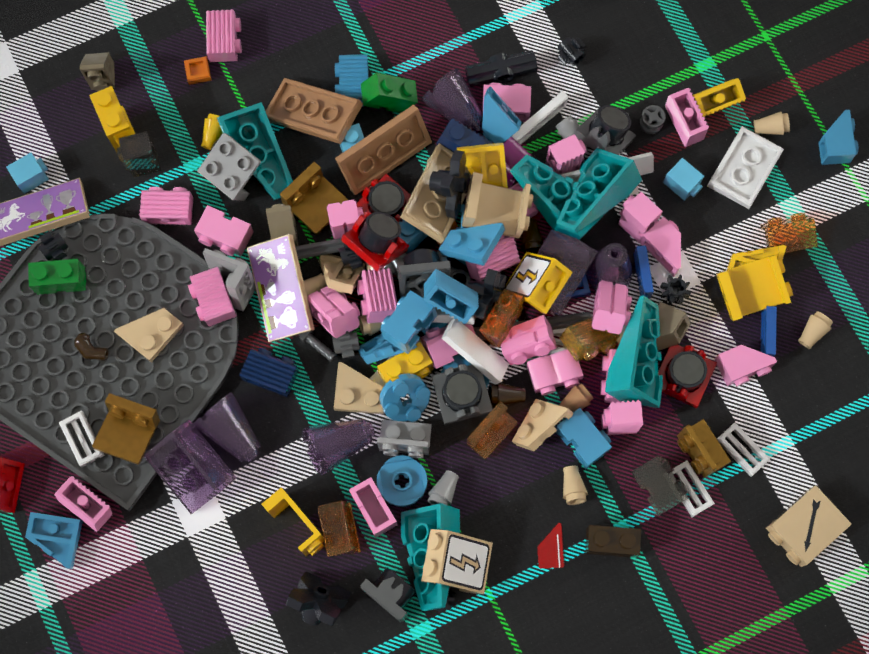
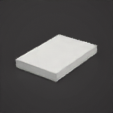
M742 126L707 187L749 209L784 149Z

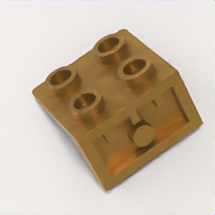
M315 162L280 193L282 203L286 206L290 205L293 214L316 235L330 223L327 211L328 204L338 202L342 204L343 201H348L342 193L323 177L321 167Z
M109 393L105 400L109 412L92 446L95 450L138 465L160 422L156 409Z
M704 419L693 426L687 425L677 435L679 439L677 443L684 453L688 452L693 460L691 465L698 475L702 474L706 478L731 462Z

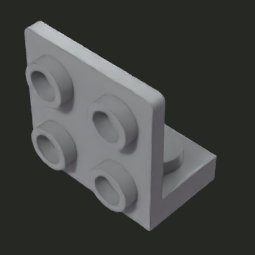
M223 133L197 172L232 200L245 201L249 193L243 188L261 161L231 136Z
M205 248L203 255L210 269L219 268L223 280H226V287L235 309L244 311L256 289L249 264L240 258L233 259L227 257L219 250L212 251Z
M382 420L380 437L377 438L379 451H383V454L387 456L409 453L408 456L411 458H423V455H429L432 424Z

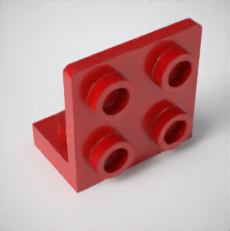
M0 457V511L15 513L25 464Z

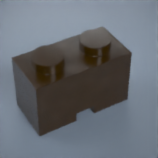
M589 525L586 528L585 554L637 558L640 555L641 529Z

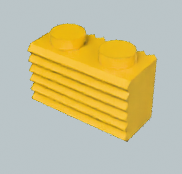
M739 78L729 80L692 95L695 97L694 101H697L696 105H699L698 109H701L700 113H703L702 117L714 114V112L736 105L746 99Z

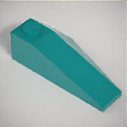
M262 102L217 117L222 132L231 136L261 161L253 175L274 200L281 198L280 193L293 180Z
M596 148L582 164L580 178L578 182L573 184L572 196L566 200L556 222L557 226L577 233L626 199L642 181L634 160Z
M525 155L510 170L523 189L526 184H531L530 194H533L534 205L551 228L571 248L606 214L604 213L577 233L558 227L556 222L566 200L572 196L574 180L568 176L565 178L555 173L551 167L529 155Z
M644 295L638 299L610 364L605 392L619 401L632 402L634 400L636 402L639 400L643 406L659 408L663 387V376L658 375V361L662 360L661 352L657 350L656 338L660 336L659 305Z
M442 503L401 512V539L403 545H406L410 557L407 560L409 566L413 567L415 575L414 586L422 611L445 608L449 586L421 581L430 530H449L460 533V509Z

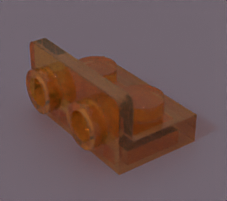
M805 213L792 214L790 219L782 220L781 217L767 219V223L760 224L761 230L765 231L767 248L785 245L787 246L785 253L818 247L815 219L806 216Z
M504 289L479 330L491 345L499 348L504 339L507 338L510 329L524 308L523 302L525 298L522 295Z
M501 401L467 438V445L483 459H487L517 425V421L507 413L508 407Z
M341 500L319 506L318 512L327 556L360 553L361 550L351 503Z

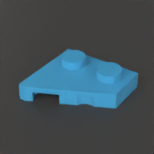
M503 223L450 230L439 248L440 253L443 256L484 266L503 235L505 227Z
M382 333L362 344L360 350H358L360 356L367 364L404 353V351L386 341Z
M30 512L25 538L39 546L45 553L63 564L65 568L73 569L83 521Z

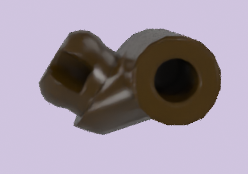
M78 334L74 340V345L85 359H108V348L93 347L88 334Z

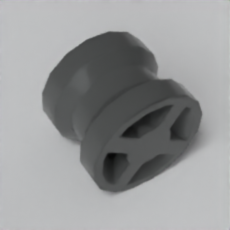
M656 105L646 107L640 119L641 130L647 134L658 133L662 129L666 118L664 110Z

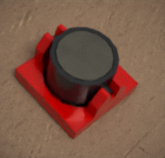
M385 174L379 181L377 179L371 181V186L364 189L362 198L356 205L357 208L362 207L363 215H365L366 211H371V213L383 212L391 215L398 222H403L400 216L411 195L389 175Z
M366 211L365 215L361 214L354 223L353 228L343 234L341 239L342 242L376 271H379L407 252L409 245L399 237L401 234L399 222L391 215L383 212L371 213Z
M674 345L669 347L658 370V375L663 376L662 393L697 408L717 362L706 358L705 352L703 350L696 351L694 346L686 345L682 347Z

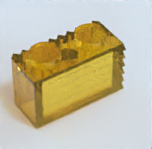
M592 317L568 326L559 338L577 362L582 359L586 361L591 360L599 352L608 353L610 349L615 348V342L620 337V334L610 333L607 330L593 329Z

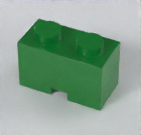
M376 72L361 83L363 106L377 109L384 107L387 111L402 113L418 103L416 82L414 80Z
M79 259L28 263L29 287L37 295L52 294L58 291H86L85 266Z

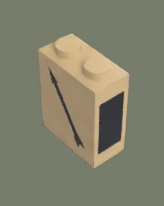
M815 485L800 496L766 529L770 532L768 534L769 538L776 545L779 546L781 544L787 551L786 556L793 564H799L802 567L808 565L841 535L851 523Z

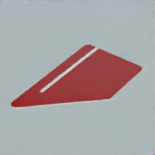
M558 523L537 547L540 569L564 567L561 523Z

